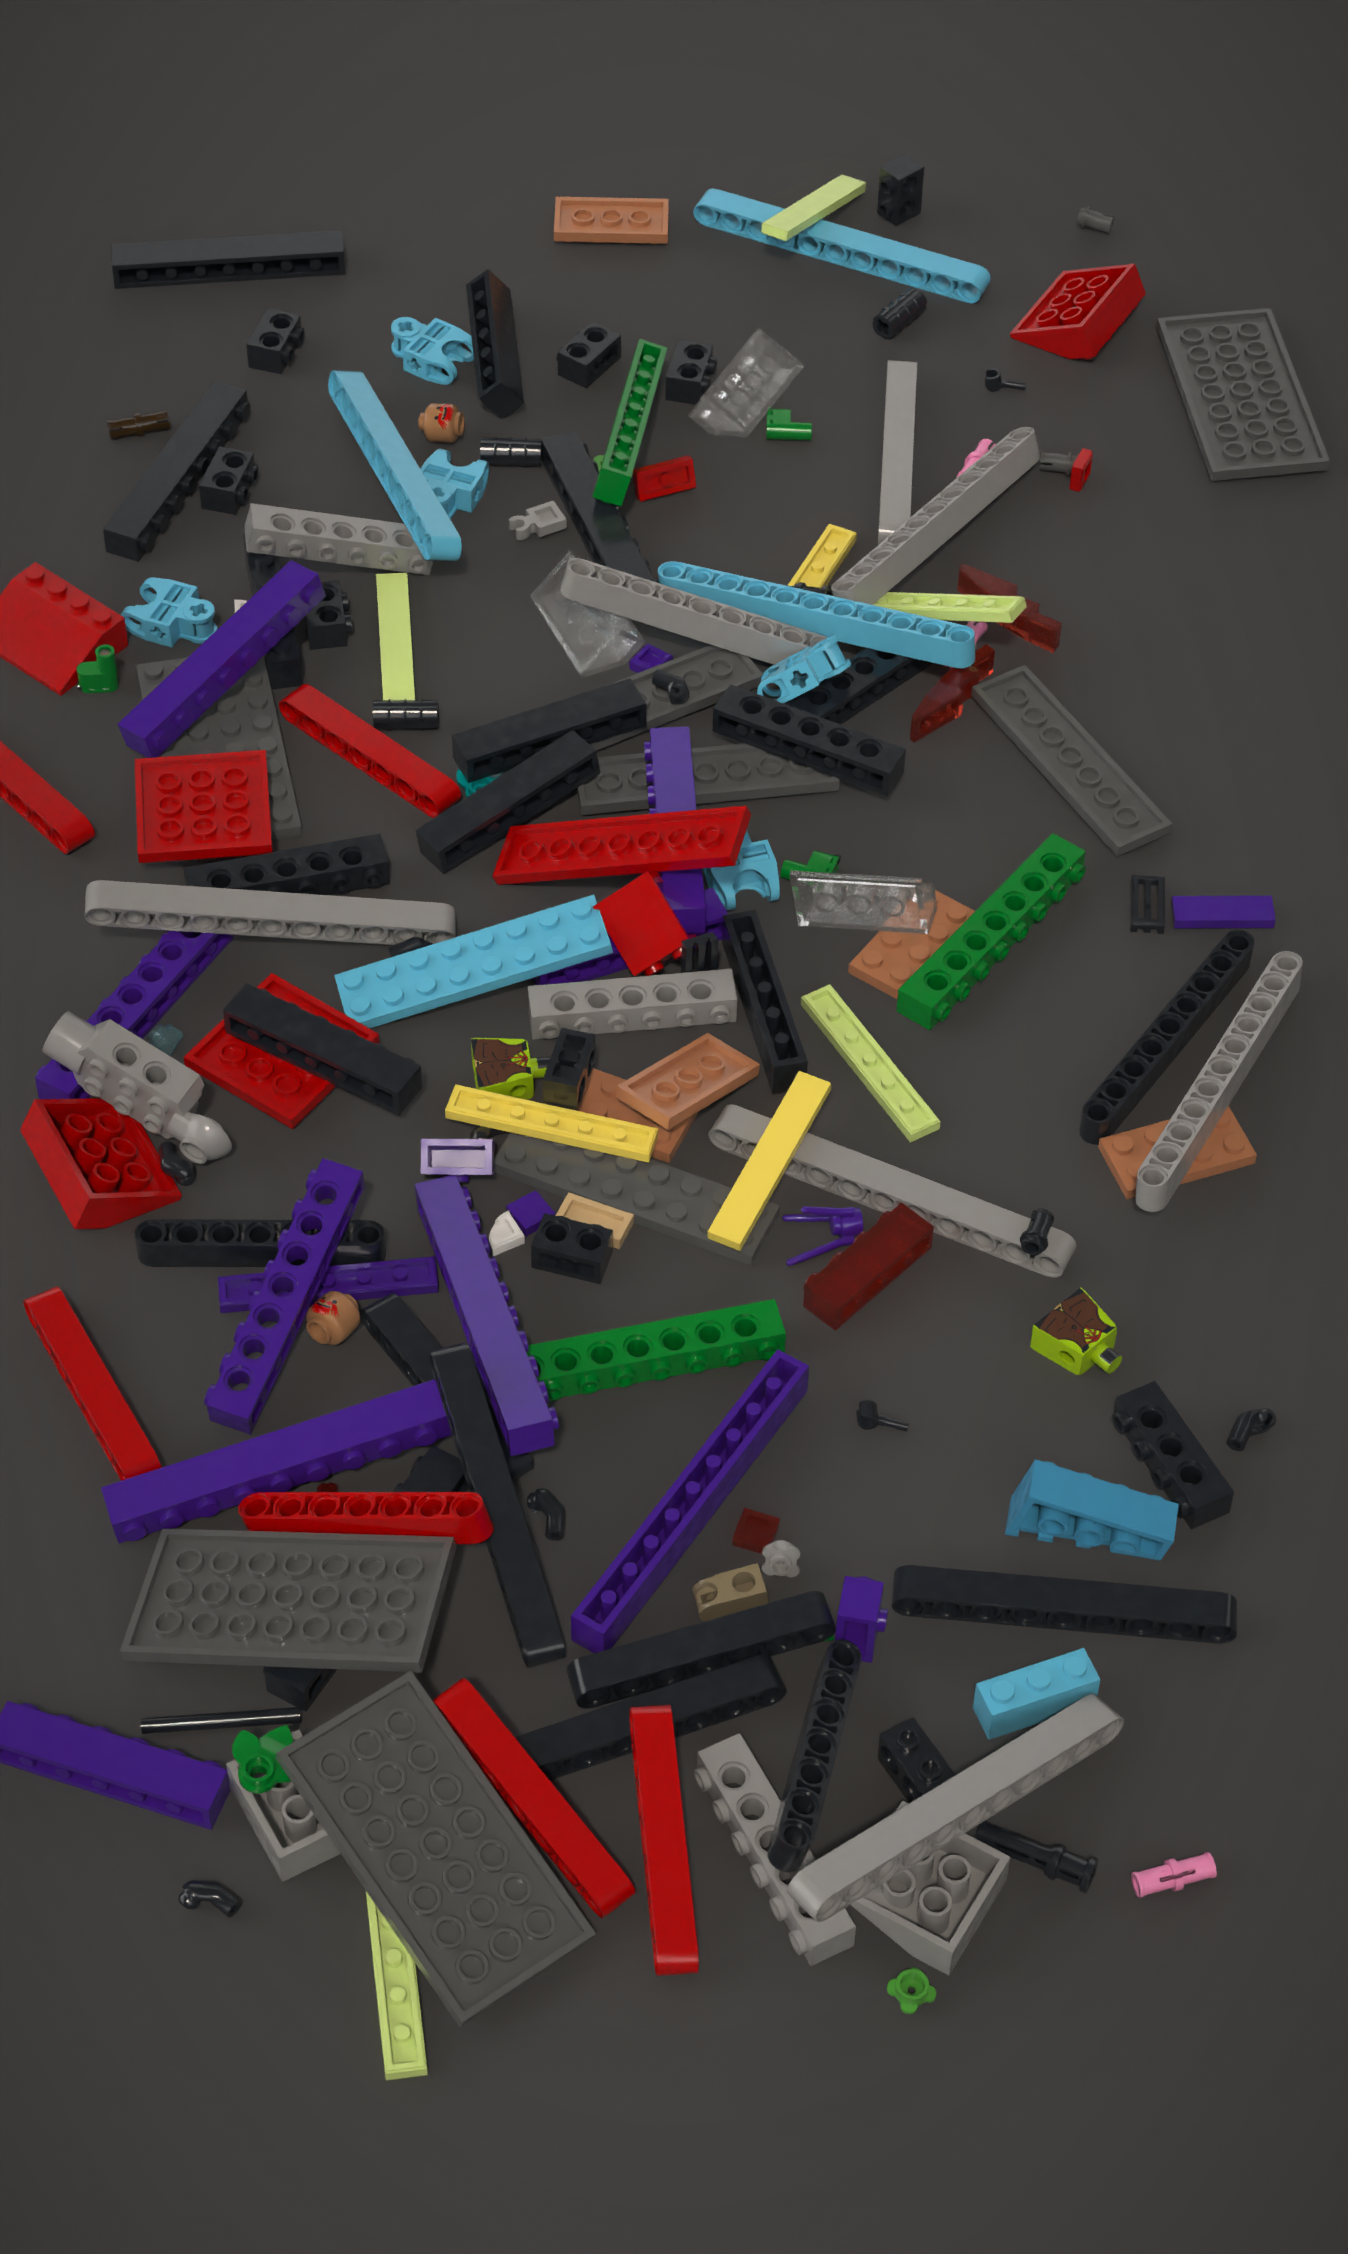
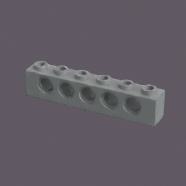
M251 503L244 526L246 550L252 553L429 575L434 560L424 559L403 523Z
M732 969L528 986V1011L532 1040L556 1038L559 1036L561 1028L591 1034L736 1022L737 995Z
M738 1733L698 1751L697 1769L694 1770L696 1782L703 1792L708 1790L711 1795L713 1810L720 1823L728 1824L732 1831L731 1839L740 1856L746 1855L752 1865L750 1866V1871L754 1882L760 1889L765 1887L770 1896L769 1903L774 1916L779 1922L785 1921L790 1930V1942L798 1955L804 1954L810 1966L853 1947L856 1926L845 1908L827 1920L817 1922L814 1918L804 1917L802 1913L806 1911L787 1894L788 1885L782 1881L793 1879L800 1870L816 1861L810 1849L801 1867L795 1872L779 1871L769 1862L768 1852L763 1848L769 1847L781 1801L741 1734ZM737 1783L741 1786L738 1788H730L727 1787L726 1784ZM753 1814L759 1816L760 1818L757 1820H749L746 1819L744 1816Z

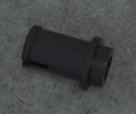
M1039 1208L1037 1211L1034 1210L1032 1212L1028 1228L1020 1237L1021 1247L1026 1253L1039 1255L1047 1249L1049 1244L1047 1236L1055 1220L1050 1211Z

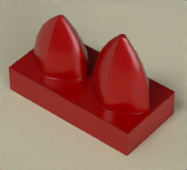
M689 455L633 469L636 499L640 502L697 487L693 458Z

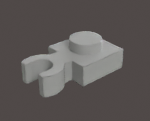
M554 501L526 509V516L517 515L509 519L510 531L516 529L517 540H524L534 532L539 537L567 528V519Z

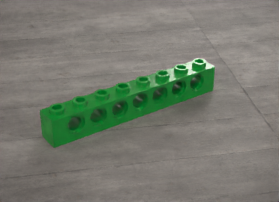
M640 338L630 365L592 495L593 498L599 499L604 503L622 506L631 480L667 347Z
M1052 833L898 989L896 1012L929 1031L939 1021L943 1022L949 1016L952 1007L958 1001H964L969 995L971 988L978 981H983L988 976L991 967L997 961H1003L1008 955L1010 948L1017 941L1021 942L1026 937L1029 928L1036 921L1041 922L1046 916L1048 909L1055 902L1059 903L1064 898L1067 889L1073 883L1077 884L1081 881L1086 871V866H1084L1086 851Z
M771 1299L528 1345L529 1351L526 1353L527 1356H534L539 1374L536 1379L538 1382L544 1381L549 1401H555L562 1397L577 1394H592L598 1390L614 1387L623 1388L635 1383L651 1380L661 1381L672 1376L688 1373L698 1374L708 1369L724 1366L734 1367L741 1363L761 1359L769 1360L777 1349L785 1353L786 1332L776 1301Z

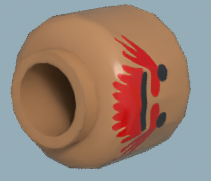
M430 403L425 413H421L419 416V429L424 431L426 439L430 442L454 443L458 436L463 435L465 417L463 412H460L454 404Z
M338 1291L325 1293L309 1307L306 1313L308 1333L320 1344L337 1345L342 1343L360 1324V1313L356 1300L352 1296Z

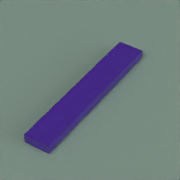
M435 1256L329 1266L311 1305L329 1291L348 1294L355 1300L383 1298L392 1292L397 1296L438 1293ZM264 1272L218 1277L220 1313L249 1311V1303L254 1291H260L264 1284ZM282 1290L276 1295L284 1297L291 1294V1291Z

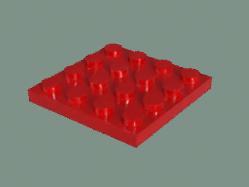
M266 750L135 759L137 853L139 863L247 856L273 852Z
M273 973L256 987L258 989H265L273 996L286 1002H292L315 1016H322L330 1023L345 1030H351L372 1043H380L379 1034ZM224 1019L184 1056L185 1066L291 1129L336 1087V1085L226 1033Z

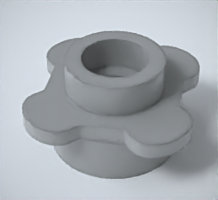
M779 1540L763 1548L762 1554L765 1556V1563L762 1564V1571L764 1574L769 1576L774 1574L777 1576L786 1575L788 1577H795L799 1574L800 1568L797 1565V1559L800 1558V1550L792 1543Z

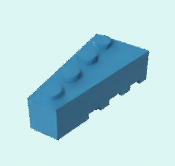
M1035 1459L1010 1498L1005 1535L1018 1537L1019 1531L1038 1534L1037 1540L1053 1542L1054 1536L1075 1540L1076 1547L1090 1549V1547L1103 1544L1109 1545L1112 1553L1161 1560L1174 1542L1179 1504L1165 1500L1157 1495H1148L1129 1489L1122 1484H1113L1094 1478L1087 1473L1068 1470L1052 1462H1043Z

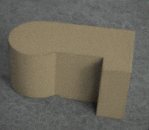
M758 1563L716 1574L713 1577L699 1581L692 1587V1594L699 1618L704 1622L769 1603L767 1590Z

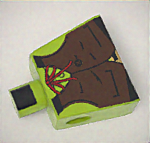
M471 1038L472 1066L476 1089L529 1100L534 1096L533 1079L544 1077L551 1058L550 1056L530 1058L528 1042L524 1039Z
M1081 1287L1033 1325L1030 1347L1075 1375H1082L1094 1364H1097L1106 1373L1110 1374L1118 1368L1122 1361V1356L1113 1350L1117 1334L1116 1324Z

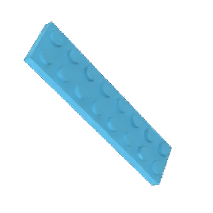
M595 895L336 974L334 976L345 1015L370 1029L611 954L613 949L600 910L593 909V906L597 904Z

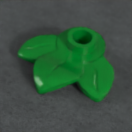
M287 1725L268 1732L260 1739L246 1730H241L232 1745V1754L240 1766L238 1770L239 1782L246 1791L260 1794L271 1790L277 1783L291 1782L275 1758L278 1751L293 1743L292 1735ZM256 1773L265 1774V1776L262 1778L252 1777Z

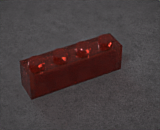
M902 1202L891 1212H884L876 1225L867 1232H861L855 1238L853 1244L844 1252L836 1253L823 1270L819 1273L815 1272L808 1277L803 1286V1307L836 1331L932 1248L934 1226Z

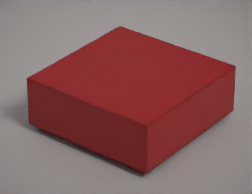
M1082 448L1071 470L1070 490L1080 492L1091 475L1093 451Z

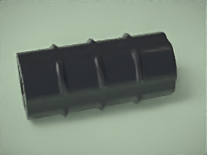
M910 288L905 293L900 294L896 300L891 301L889 306L881 309V312L873 318L872 326L875 332L885 339H889L895 333H899L904 326L909 325L911 320L916 319L926 309L927 299L925 295L916 288Z
M481 437L480 460L488 461L489 465L541 466V439H527V437L525 439Z
M422 698L420 700H374V728L389 729L390 731L392 729H405L406 731L407 729H439L438 700H423Z

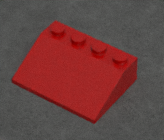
M1135 263L1062 271L1010 332L1011 338L1068 359L1082 358L1083 360L1094 358L1146 295Z
M34 562L12 578L0 595V657L60 696L77 684V666L79 664L96 661L95 650L98 646L104 644L112 646L115 655L128 646L126 624L123 616L37 562Z
M101 1098L34 1099L20 1131L74 1229L108 1228L181 1199L182 1194L172 1177L162 1171L160 1156L140 1122L129 1115L120 1114L111 1104Z

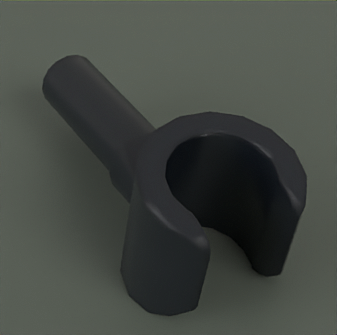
M997 368L986 370L985 386L990 392H996L1002 387L1025 390L1026 383L1001 378V372Z
M864 1400L859 1403L860 1410L856 1411L857 1422L862 1429L870 1430L878 1425H884L907 1432L908 1422L878 1414L875 1402Z

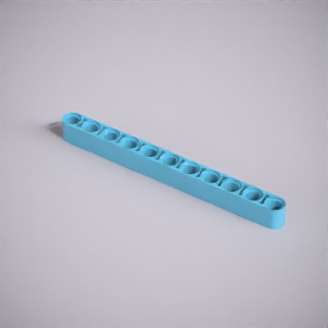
M708 189L693 210L695 219L704 226L966 303L977 302L991 280L989 272L980 265L822 219L787 241L765 235L761 232L762 223L783 211L784 208L719 189Z
M331 371L328 380L329 394L424 559L457 561L462 550L461 538L362 372Z
M670 561L663 563L658 568L660 584L826 637L836 635L839 642L954 668H967L976 659L975 633L971 627L682 562Z

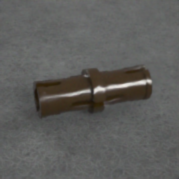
M167 410L140 415L138 412L133 413V417L107 420L108 428L115 429L109 430L110 439L135 434L140 437L144 436L146 432L170 429V422L164 420L169 419Z

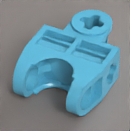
M411 317L397 318L391 324V332L394 335V341L391 345L392 353L396 357L403 359L404 371L437 384L448 385L457 377V369L451 361L471 362L474 360L471 335L452 324L434 318L428 325H425ZM461 343L467 345L470 348L471 352L461 346ZM442 368L448 372L449 376L443 374Z
M437 449L426 459L420 470L450 520L457 509L472 513L484 494L489 476V462L479 459L467 466H454L450 464L451 452Z
M155 577L146 579L140 587V594L149 604L127 606L120 614L125 618L126 630L146 641L171 648L179 638L203 644L217 630V625L213 622L215 615L214 605L208 600L199 599L198 587L171 579ZM149 588L154 589L157 595L152 593ZM129 617L140 621L141 624L134 623Z
M834 635L812 647L808 646L767 668L761 677L757 694L764 696V691L770 696H780L775 700L785 703L817 687L820 681L841 673L850 667L852 663L849 659H845L837 644L839 639ZM775 683L780 689H771L767 684Z
M747 830L735 866L703 868L709 888H714L726 911L736 908L735 895L739 891L746 889L759 892L769 902L777 901L780 898L777 862L768 839L751 842Z

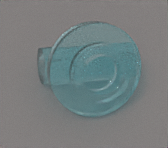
M171 1023L165 1026L159 1024L149 1033L147 1039L150 1041L149 1044L171 1056L183 1038V1033Z

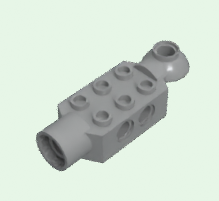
M67 1011L57 1021L44 1043L42 1052L73 1071L77 1083L88 1094L105 1100L120 1114L129 1115L142 1123L149 1132L159 1134L166 1139L174 1137L181 1141L179 1144L181 1153L194 1163L204 1164L207 1160L222 1158L232 1150V1143L219 1123L209 1117L195 1114L199 1104L198 1099L201 1097L203 1087L205 1086L200 1074L111 1019L93 1026L72 1012Z

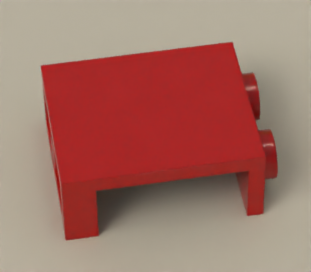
M657 870L645 872L593 906V909L600 910L606 931L633 976H651L659 973L665 968L662 964L671 957L674 960L681 958L683 940L696 937V934H687L661 891L659 885L664 881Z

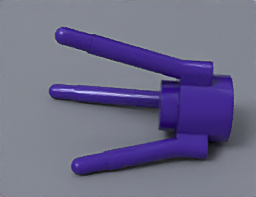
M803 1206L801 1211L807 1214L783 1215L782 1220L785 1222L829 1221L832 1235L839 1236V1239L788 1259L786 1265L792 1266L841 1246L854 1245V1236H862L863 1218L860 1208Z

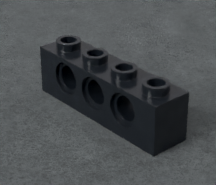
M1156 1381L1117 1396L1114 1414L1112 1415L1113 1424L1120 1434H1124L1127 1437L1137 1460L1144 1462L1148 1467L1155 1486L1159 1490H1164L1171 1502L1179 1504L1177 1517L1183 1518L1192 1530L1230 1513L1234 1496L1233 1489Z

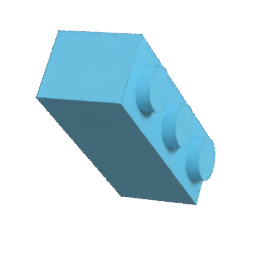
M1082 1648L976 1683L973 1710L988 1740L1044 1722L1091 1693L1098 1696L1101 1679L1085 1649Z

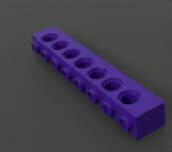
M185 931L165 932L161 936L159 943L149 954H145L141 958L139 965L129 975L123 977L117 989L109 997L104 998L95 1013L85 1021L94 1026L111 1019L143 1039L233 940V935ZM51 1059L47 1065H43L36 1074L35 1081L39 1099H80L92 1096L77 1083L73 1071L54 1059Z
M322 1158L317 1170H311L306 1182L307 1192L303 1200L298 1199L293 1208V1222L289 1230L284 1229L280 1235L277 1246L279 1252L275 1260L270 1259L265 1267L263 1274L264 1284L260 1291H254L250 1299L248 1318L246 1322L241 1321L234 1335V1342L236 1343L231 1353H225L219 1368L221 1375L217 1384H211L207 1390L204 1405L207 1406L210 1421L250 1435L252 1434L303 1324L306 1313L315 1298L363 1194L365 1185L363 1171L325 1158ZM325 1199L334 1200L331 1204L323 1205L319 1203ZM311 1229L320 1231L315 1235L305 1234V1232ZM298 1259L306 1261L304 1264L299 1266L291 1264L293 1261ZM282 1290L291 1291V1294L284 1297L276 1295ZM267 1321L277 1322L275 1326L270 1328L261 1326ZM253 1352L263 1353V1355L257 1359L247 1358V1356ZM240 1383H245L249 1385L246 1389L241 1391H235L232 1389L235 1385Z

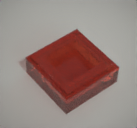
M744 1508L732 1538V1545L762 1554L763 1548L774 1542L780 1527V1518Z

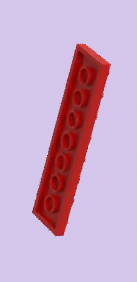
M734 806L510 826L492 877L497 885L638 874L654 870L663 872L735 866L752 814L747 806Z

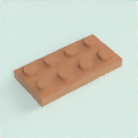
M556 197L554 241L567 243L668 244L669 199Z
M923 884L849 963L848 973L897 999L898 989L975 911Z
M706 1033L617 1085L615 1097L668 1130L757 1077L760 1064L713 1035Z
M593 1068L578 1111L658 1128V1138L651 1157L670 1163L698 1112L667 1130L615 1097L617 1085L626 1081L625 1079Z
M1229 1105L1180 1185L1255 1164L1257 1154ZM1170 1119L1099 1139L1098 1148L1126 1200L1136 1197L1138 1170Z

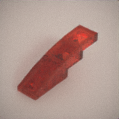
M963 563L959 567L957 590L962 595L1018 596V585ZM1026 598L1027 607L1012 623L996 622L1022 639L1052 653L1059 647L1062 623L1039 614L1040 604Z
M988 644L975 651L976 659L971 666L967 668L953 667L926 694L912 715L910 740L913 743L962 715L963 702L972 698V687L979 684V681L993 674L995 650Z

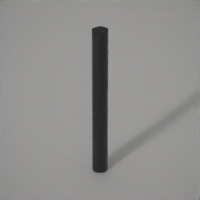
M300 1707L141 1718L142 1734L293 1724L301 1723Z

